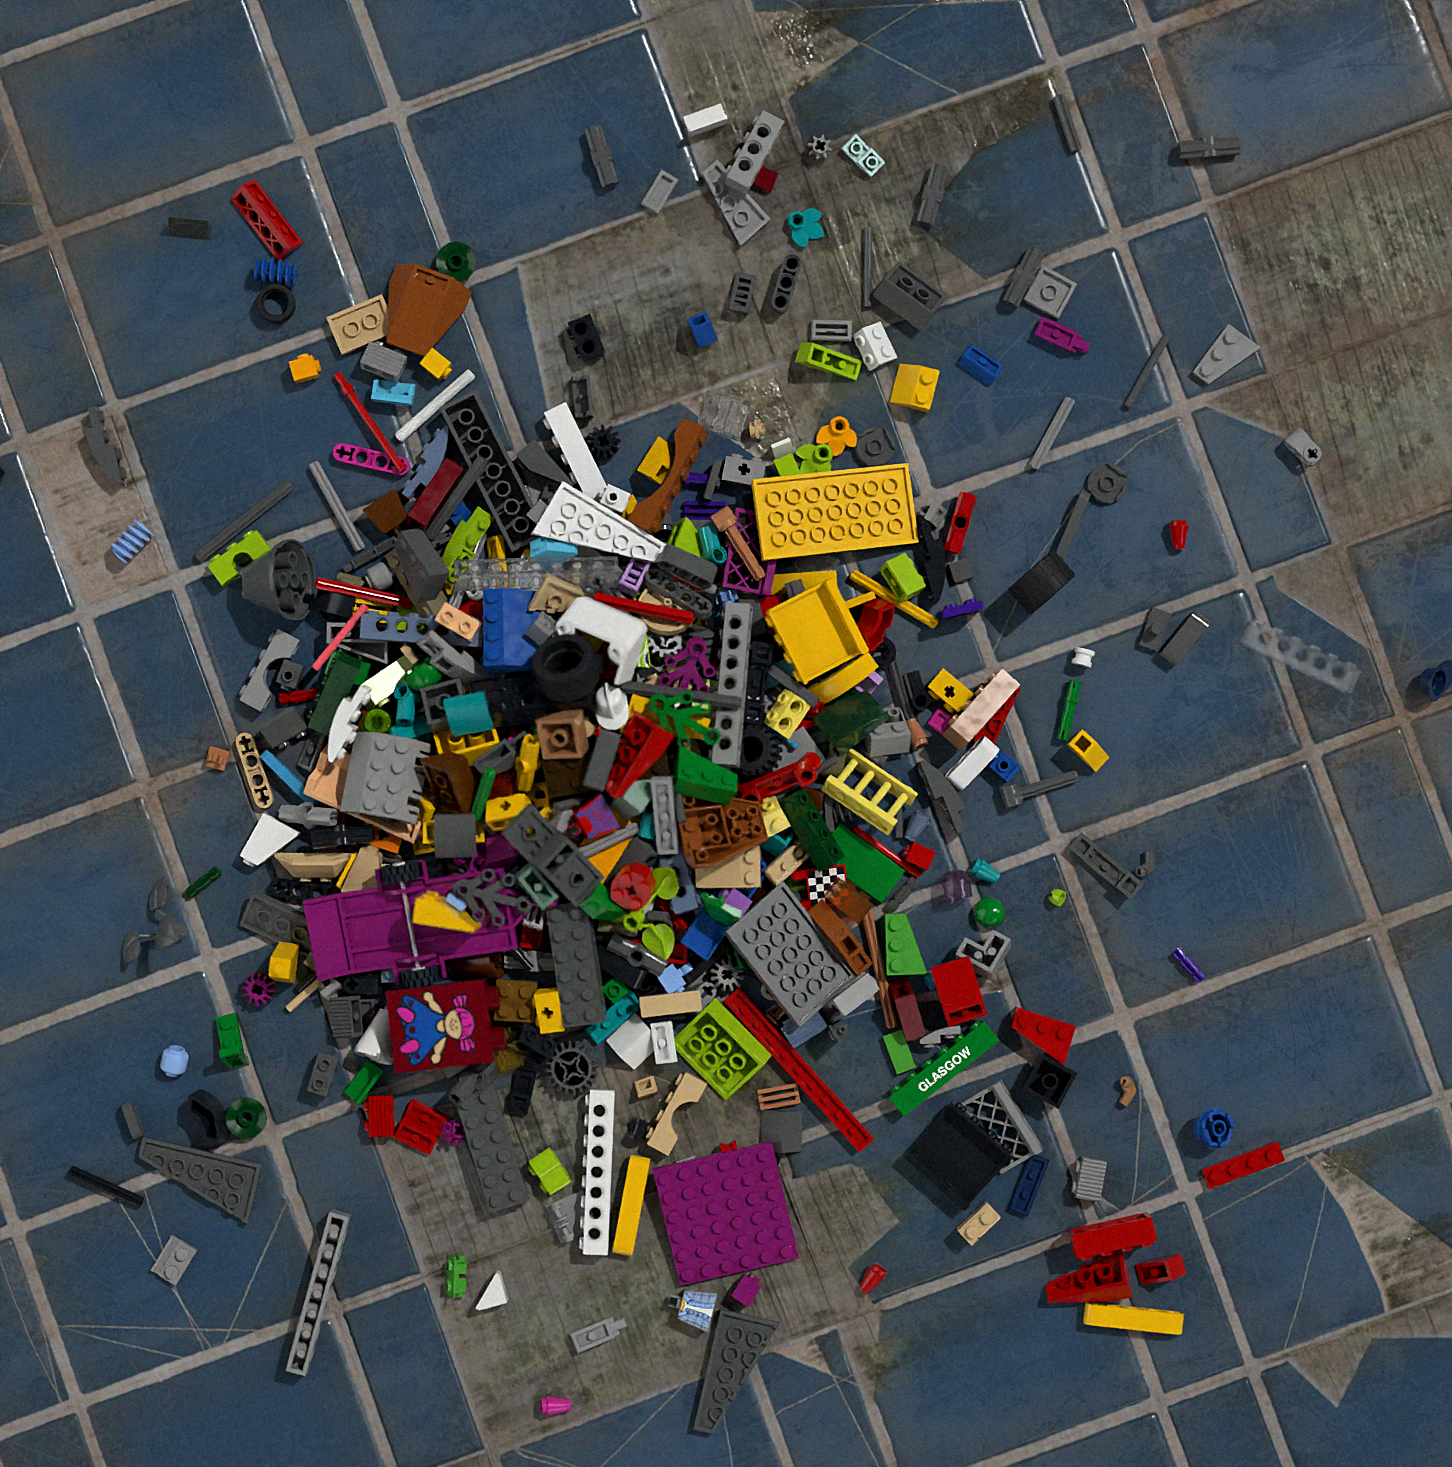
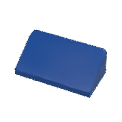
M972 344L958 362L960 367L988 386H991L1004 367Z

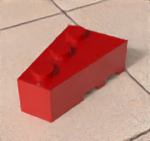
M1016 1006L1010 1026L1064 1065L1076 1026Z

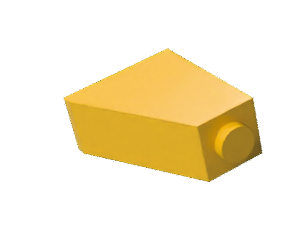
M279 941L270 958V978L274 981L295 984L300 944Z

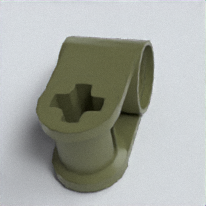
M835 740L829 744L825 759L834 755L833 747H837L840 744V748L843 751L837 755L841 760L820 773V776L829 777L831 774L837 778L843 771L847 755V746L843 742Z

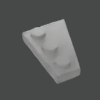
M1228 324L1192 374L1208 385L1261 347Z

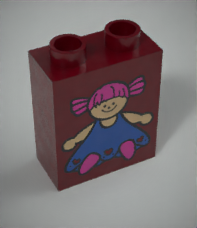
M487 978L386 991L395 1074L494 1062L496 1060V1052L505 1051L503 1026L492 1027L491 1011L501 1009L498 985L488 987Z

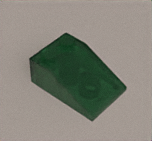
M865 690L826 707L813 720L842 756L889 719V716L869 691Z

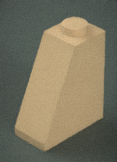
M364 844L360 848L341 889L342 892L377 887L374 870L381 868L382 852L378 851L377 847Z

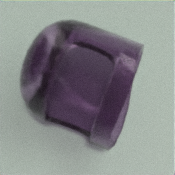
M957 869L943 874L941 878V884L944 888L943 903H952L964 898L973 897L970 877L966 871Z

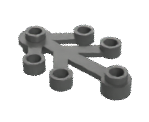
M491 868L485 869L482 874L470 881L467 879L458 880L453 888L454 894L457 898L466 900L476 921L484 919L485 911L479 908L473 896L483 900L496 926L504 924L505 916L499 912L493 901L515 906L522 913L528 912L532 907V900L529 896L522 895L519 898L495 893L505 886L514 884L515 877L511 873L505 874L502 879L484 890L475 887L484 881L494 879L495 872ZM490 871L493 876L486 878L485 872ZM510 876L513 881L506 883L505 877ZM461 886L467 887L466 893L460 891ZM526 901L528 906L522 908L520 902ZM481 911L483 916L477 918L475 912ZM501 916L503 921L497 923L495 917Z

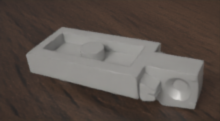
M607 1317L570 1333L577 1353L615 1338L616 1335L620 1334L618 1330L626 1327L627 1322L625 1317L615 1321L613 1317Z

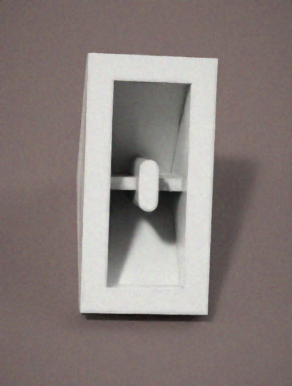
M497 1270L476 1306L477 1310L508 1302L500 1271Z

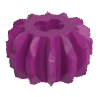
M258 972L257 978L254 973L250 974L251 980L244 979L248 986L241 987V990H247L248 992L242 995L243 998L250 996L248 1004L253 1003L255 1000L256 1007L260 1006V1002L263 1005H267L268 1001L266 998L269 1000L274 999L270 992H276V989L270 988V985H274L275 981L273 980L268 983L269 974L263 978L262 972ZM256 984L263 987V990H261L262 994L255 992Z

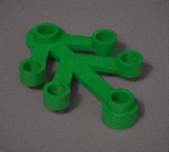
M686 690L680 695L668 698L663 694H655L650 698L649 709L658 715L660 725L668 728L671 733H673V729L668 725L666 714L673 717L679 738L678 746L688 748L690 745V738L686 736L684 724L702 734L707 744L714 745L718 743L720 739L718 729L714 727L707 728L688 717L699 713H709L711 704L708 701H702L699 705L676 710L671 705L681 702L686 704L692 702L694 695L691 691ZM690 694L691 699L685 700L683 695ZM660 700L662 701L663 706L657 707L655 705V702ZM703 704L708 705L709 709L707 711L701 709ZM714 732L716 737L712 739L708 734ZM686 739L688 744L682 745L680 740Z

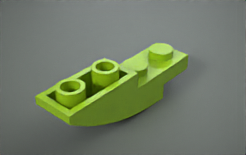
M479 506L467 522L461 520L443 554L442 561L450 572L445 582L453 587L476 555L472 552L473 548L495 519Z

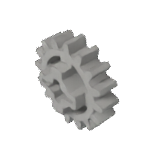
M647 629L648 647L653 649L651 655L658 653V659L663 655L677 654V651L684 650L682 646L687 644V641L683 640L688 637L687 633L682 632L678 635L667 636L668 640L664 644L663 635L653 633ZM670 645L675 646V645H676L675 648L670 649V650H666L668 646H670Z

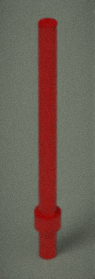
M341 372L335 373L334 378L340 385L341 392L345 397L349 398L399 473H403L406 467L354 393L355 389L351 383L345 380Z

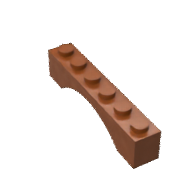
M682 418L674 433L675 459L669 476L654 494L636 504L628 519L630 523L653 537L660 530L664 516L670 512L671 503L679 495L683 481L688 478L692 464L697 461L701 447L708 440V432L703 425Z

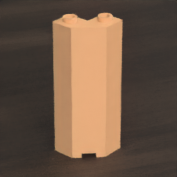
M327 744L321 751L315 770L308 777L303 794L340 810L351 753L346 752L341 761L338 760L331 763L328 761ZM424 786L423 792L436 810L437 804L432 790ZM347 813L413 844L418 837L422 838L423 823L419 818L417 819V824L412 825L401 823L400 820H397L395 823L389 820L387 823L373 815Z

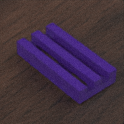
M685 501L684 518L687 517L690 520H711L710 517L688 516L689 513L715 514L719 510L689 509V506H717L723 509L725 502Z

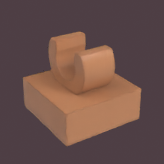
M210 746L204 765L225 771L231 752Z

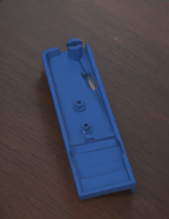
M760 860L761 881L765 877L763 871L766 868V863ZM749 887L735 889L750 899L757 887H750L747 895L745 894ZM715 888L711 895L718 898V894L723 888ZM703 906L680 942L708 961L725 936L723 932L732 924L727 926L715 920L709 915L705 906Z

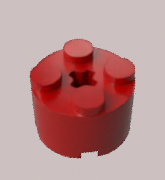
M639 862L623 865L611 884L612 900L623 908L633 911L640 910V908L648 903L656 887V879H654L652 870Z

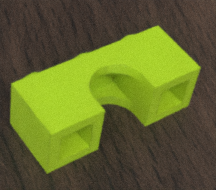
M251 530L243 536L241 542L238 544L234 542L226 548L227 552L223 555L217 554L210 560L211 563L208 567L219 583L225 587L240 576L236 569V560L239 556L248 554L255 560L271 549V547L259 531L253 532Z

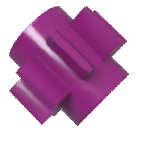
M456 1119L442 1125L444 1129L440 1134L444 1143L450 1142V1145L454 1146L464 1141L465 1130L462 1123H457Z

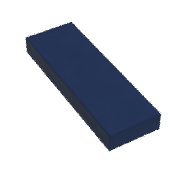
M1033 1155L1027 1159L1009 1205V1210L1028 1217L1049 1164V1159L1039 1155Z

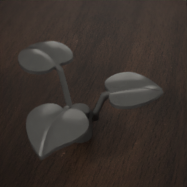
M165 877L160 878L156 882L149 895L150 910H157V913L163 916L158 932L156 934L138 935L137 930H130L125 936L122 945L123 960L126 964L133 962L138 956L140 950L139 940L141 938L155 937V947L157 949H164L179 939H184L186 936L187 925L175 922V918L168 916L161 910L165 905L167 897Z

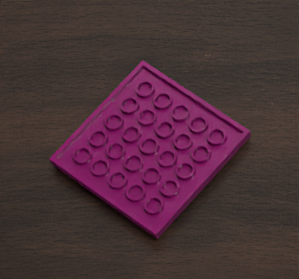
M772 1140L653 1168L680 1286L799 1258Z

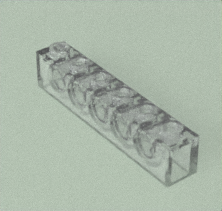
M1254 619V621L1250 620L1247 622L1238 641L1239 644L1346 694L1352 693L1361 673L1360 670L1356 669L1357 665L1348 661L1343 663L1338 660V656L1332 653L1327 655L1321 653V649L1315 645L1309 644V646L1302 644L1300 638L1295 636L1289 638L1283 635L1284 631L1275 627L1270 629L1261 620ZM1261 633H1265L1268 636L1266 644L1261 643L1259 640ZM1279 641L1286 644L1285 652L1278 650L1277 645ZM1297 650H1302L1305 654L1302 661L1296 658ZM1316 658L1321 659L1323 662L1321 669H1317L1314 666ZM1334 667H1338L1341 670L1339 678H1336L1332 673Z

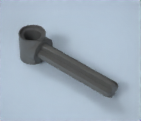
M1073 770L1019 787V785L1014 784L999 790L1005 808L1022 804L1024 798L1075 783L1079 779L1077 772Z

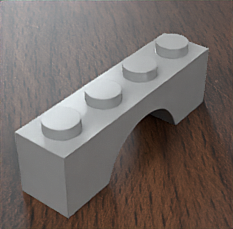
M280 629L277 632H272L268 640L270 645L267 650L263 649L261 652L258 667L252 669L249 674L251 679L248 685H244L239 693L241 696L240 701L261 712L265 711L273 696L266 682L269 668L278 660L293 659L302 641Z

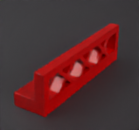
M256 180L242 184L230 198L278 261L279 259L283 260L290 251L299 248L303 244L302 240ZM241 194L246 198V205L239 199ZM252 210L258 214V221L254 219ZM264 226L270 230L271 237L266 235ZM277 242L284 248L282 253L277 249Z

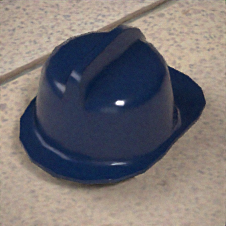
M1445 660L1437 668L1425 669L1416 684V689L1428 695L1432 701H1437L1452 684V661Z

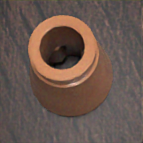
M916 718L907 720L906 723L911 733L910 746L912 745L913 749H918L928 744V736L918 721H916Z

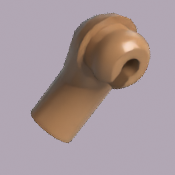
M1123 1076L1120 1079V1085L1124 1094L1119 1102L1128 1107L1136 1093V1087L1131 1077Z

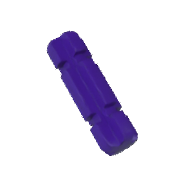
M1181 947L1177 948L1172 954L1177 961H1181L1179 963L1190 975H1193L1192 978L1196 982H1201L1206 974L1201 969H1198L1199 966L1189 955H1185L1186 952Z

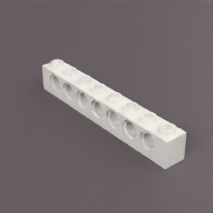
M590 1089V1094H586L585 1106H589V1114H585V1126H588V1134H584V1147H587V1155H583V1167H587L586 1175L582 1176V1188H586V1195L581 1198V1208H585V1216H581L580 1228L584 1229V1237H580L579 1249H583V1254L608 1255L615 1090ZM596 1105L604 1106L605 1114L597 1116L594 1113V1107ZM600 1125L604 1128L605 1132L602 1136H596L593 1133L595 1126ZM601 1146L604 1150L603 1155L600 1157L594 1156L592 1148ZM599 1166L603 1170V1174L600 1177L593 1176L591 1173L593 1167ZM593 1187H599L602 1190V1195L595 1198L591 1195L590 1190ZM593 1207L599 1208L601 1211L600 1217L593 1218L590 1215V1209ZM591 1228H597L600 1231L598 1238L590 1237L589 1230Z

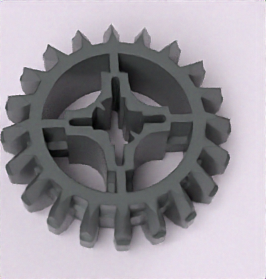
M569 1040L567 1043L568 1047L565 1048L563 1042L560 1043V1051L556 1047L554 1051L556 1055L553 1054L552 1061L545 1062L546 1065H551V1068H546L544 1071L546 1073L551 1072V1075L547 1076L546 1079H554L551 1087L558 1084L557 1092H560L563 1087L565 1088L564 1095H568L569 1089H571L572 1095L575 1096L576 1089H579V1092L583 1094V1086L588 1090L591 1088L588 1081L596 1082L591 1076L599 1075V1072L593 1071V1068H598L599 1064H593L592 1062L597 1059V1056H589L593 1052L592 1049L588 1052L584 1051L587 1044H584L581 1049L578 1048L579 1041H576L575 1047H572V1042ZM566 1052H577L575 1058L570 1061L559 1057ZM582 1056L588 1062V1074L579 1066ZM577 1059V1066L575 1068H577L578 1072L572 1071V1073H570L569 1076L566 1077V1075L568 1074L567 1070L569 1069L566 1068L567 1064L571 1065ZM556 1063L560 1064L565 1070L562 1080L556 1074ZM576 1075L584 1079L578 1084H567L571 1076Z

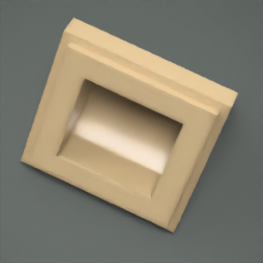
M654 1076L634 1082L639 1099L659 1093Z

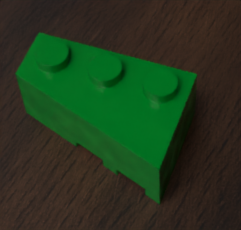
M682 746L678 747L672 758L671 769L674 793L729 805L737 793L738 775Z

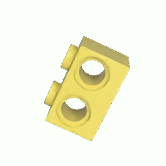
M784 689L771 710L767 713L763 723L789 740L811 705L796 694Z

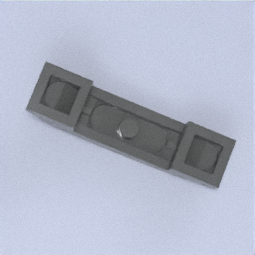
M1082 832L1069 846V849L1130 900L1144 885Z

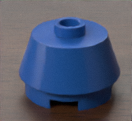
M1219 1108L1206 1110L1195 1119L1193 1125L1195 1137L1204 1145L1213 1149L1227 1145L1232 1140L1230 1137L1232 1129L1235 1128L1232 1117Z

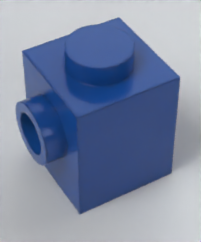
M706 311L687 319L699 348L718 341Z

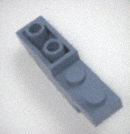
M448 426L439 427L433 435L435 438L431 444L426 443L422 448L421 453L423 454L420 457L426 463H421L414 472L416 476L412 481L410 479L407 480L402 487L404 490L402 494L409 500H411L422 485L427 487L444 462L450 441V429Z

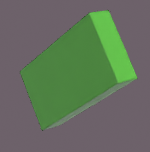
M902 1029L884 1035L883 1039L896 1074L916 1068Z

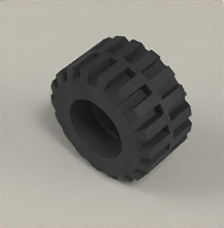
M750 724L747 725V728L743 726L740 767L735 770L752 778H758V776L761 777L766 775V773L773 772L772 769L774 767L777 769L779 766L777 761L782 760V756L779 755V753L783 752L779 746L781 744L780 740L776 738L777 736L760 725L754 726ZM755 741H761L763 744L761 757L754 762H748L746 756L748 747Z

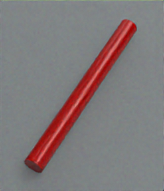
M857 825L852 830L854 834L916 879L921 875L922 872Z

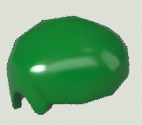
M984 897L977 902L974 908V917L984 928H997L1006 917L1005 908L999 900L993 897Z

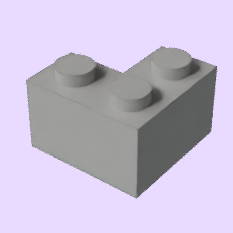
M993 930L984 946H981L965 937L955 954L956 960L970 956L974 972L992 981L1011 948V939Z

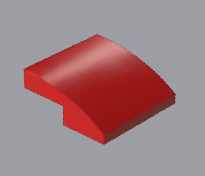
M413 1098L393 1138L430 1155L440 1136V1132L443 1130L442 1125L447 1122L449 1116Z

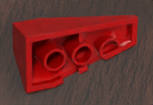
M638 711L634 712L625 727L623 735L626 737L622 747H618L617 753L619 757L617 763L611 768L605 790L616 799H619L664 753L674 736L663 726Z
M1121 1251L1113 1252L1112 1255L1108 1256L1100 1255L1096 1261L1089 1265L1085 1263L1080 1266L1079 1270L1071 1274L1066 1273L1046 1284L1048 1303L1109 1302L1133 1297L1125 1257Z

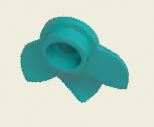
M808 208L803 212L794 211L788 216L787 224L792 230V239L800 247L806 248L808 239H820L824 236V231L817 222L822 216L820 211ZM794 219H800L801 223L799 225L794 224Z

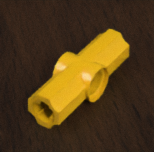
M525 735L522 741L520 756L514 760L517 770L515 787L518 790L530 791L534 783L535 772L541 768L539 756L540 740L538 736Z

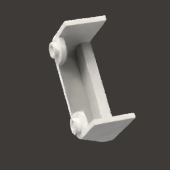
M587 596L576 598L557 622L553 636L575 634L577 628L609 642V657L612 661L620 664L614 684L619 685L632 680L647 632L645 623L638 618Z

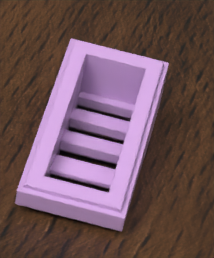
M631 558L619 581L618 589L636 597L645 580V573L650 569L652 562L639 560L646 563V566L635 562V558ZM632 567H635V568H637V569H639V570H641V571H643V572L640 573V572H638V571L632 569ZM629 574L639 579L636 580L634 578L629 577Z

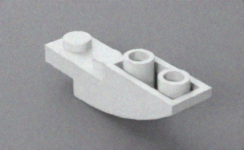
M361 685L353 699L350 697L343 698L337 709L328 741V761L331 763L343 759L347 752L345 750L348 743L351 744L357 736L355 732L358 727L352 722L357 721L361 715L359 710L362 705H366L372 697L370 694L372 688L368 685Z

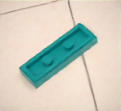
M630 990L606 1010L607 1020L605 1022L590 1024L585 1028V1031L598 1045L640 1009L639 998Z

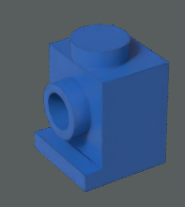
M1003 751L1000 754L997 753L988 766L1006 783L1021 768ZM1001 762L1007 763L1006 769L1000 767Z

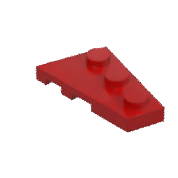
M980 683V686L985 687L987 684ZM1020 687L1013 692L974 736V744L982 736H986L995 744L1020 691Z

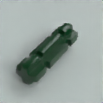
M217 867L210 869L209 873H205L194 882V885L186 888L185 891L190 898L195 897L198 891L205 889L213 882V879L219 878L222 875L221 871Z

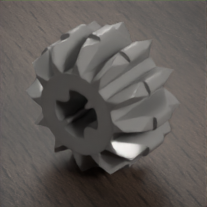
M722 957L721 962L723 965L715 962L714 965L719 969L710 970L712 973H717L716 976L711 977V981L718 979L719 981L715 984L716 988L722 983V991L726 990V985H729L730 991H733L732 983L739 987L740 983L736 979L744 980V976L737 975V973L743 971L731 973L733 975L731 979L728 977L724 979L722 971L724 969L728 971L731 968L729 961L726 964L725 958Z

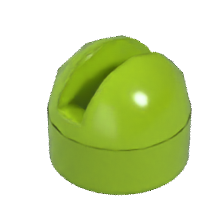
M1054 889L1050 892L1052 893V896H1049L1050 902L1061 906L1065 901L1066 892L1060 889Z

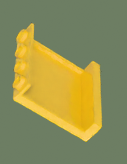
M828 578L765 611L767 615L764 617L769 628L773 627L776 633L774 635L775 641L779 646L782 645L785 651L783 656L788 664L791 663L794 669L792 674L795 680L801 684H807L808 681L859 654L869 651L833 578Z

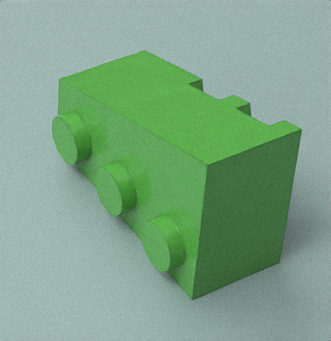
M884 914L886 975L928 974L906 914Z

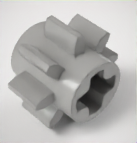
M824 135L818 139L813 136L814 143H808V147L812 148L809 156L814 154L816 161L820 157L826 160V153H832V148L828 147L831 144V140L826 141ZM818 144L820 147L824 146L823 151L820 149L816 150Z

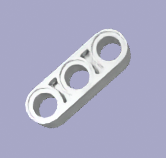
M982 736L945 775L946 779L959 791H962L997 755L1000 749L986 736Z

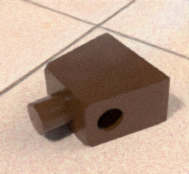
M395 489L363 509L364 513L386 536L393 532L398 538L400 532L406 530L403 525L406 524L407 512Z

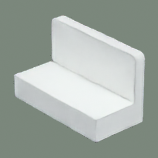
M721 103L683 117L690 137L728 124V118L724 113Z
M672 1021L650 1024L656 1064L677 1062Z

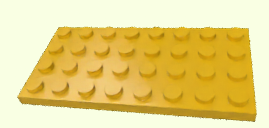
M908 463L751 480L762 561L919 543Z

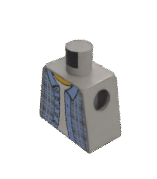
M685 1288L683 1297L670 1295L668 1306L679 1309L677 1317L679 1320L708 1332L718 1292L715 1290Z

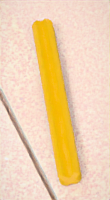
M853 570L849 578L869 591H874L877 596L894 603V606L933 629L937 626L938 618L908 600L900 603L893 591L861 572Z

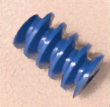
M263 256L261 261L257 258L254 269L255 280L258 281L262 277L263 282H267L270 279L272 284L277 280L278 284L283 285L285 282L288 287L292 283L295 286L298 276V262H295L293 267H290V261H287L284 266L282 265V259H279L278 263L275 264L274 258H271L269 263L266 260V256Z

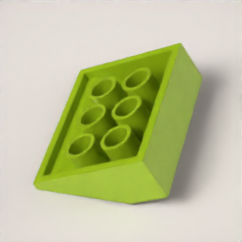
M716 998L674 1037L675 1048L679 1054L725 1100L763 1067L772 1056Z

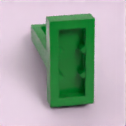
M231 1013L217 1017L216 1024L222 1049L219 1050L221 1060L230 1070L250 1065L248 1056L244 1053L237 1014Z

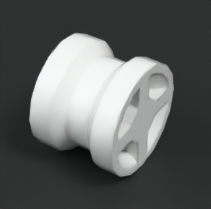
M1076 647V656L1072 659V663L1091 668V658L1094 657L1095 652Z

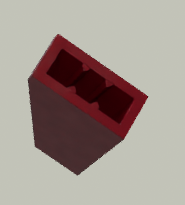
M907 976L889 981V989L906 1041H914L926 1036L915 995Z

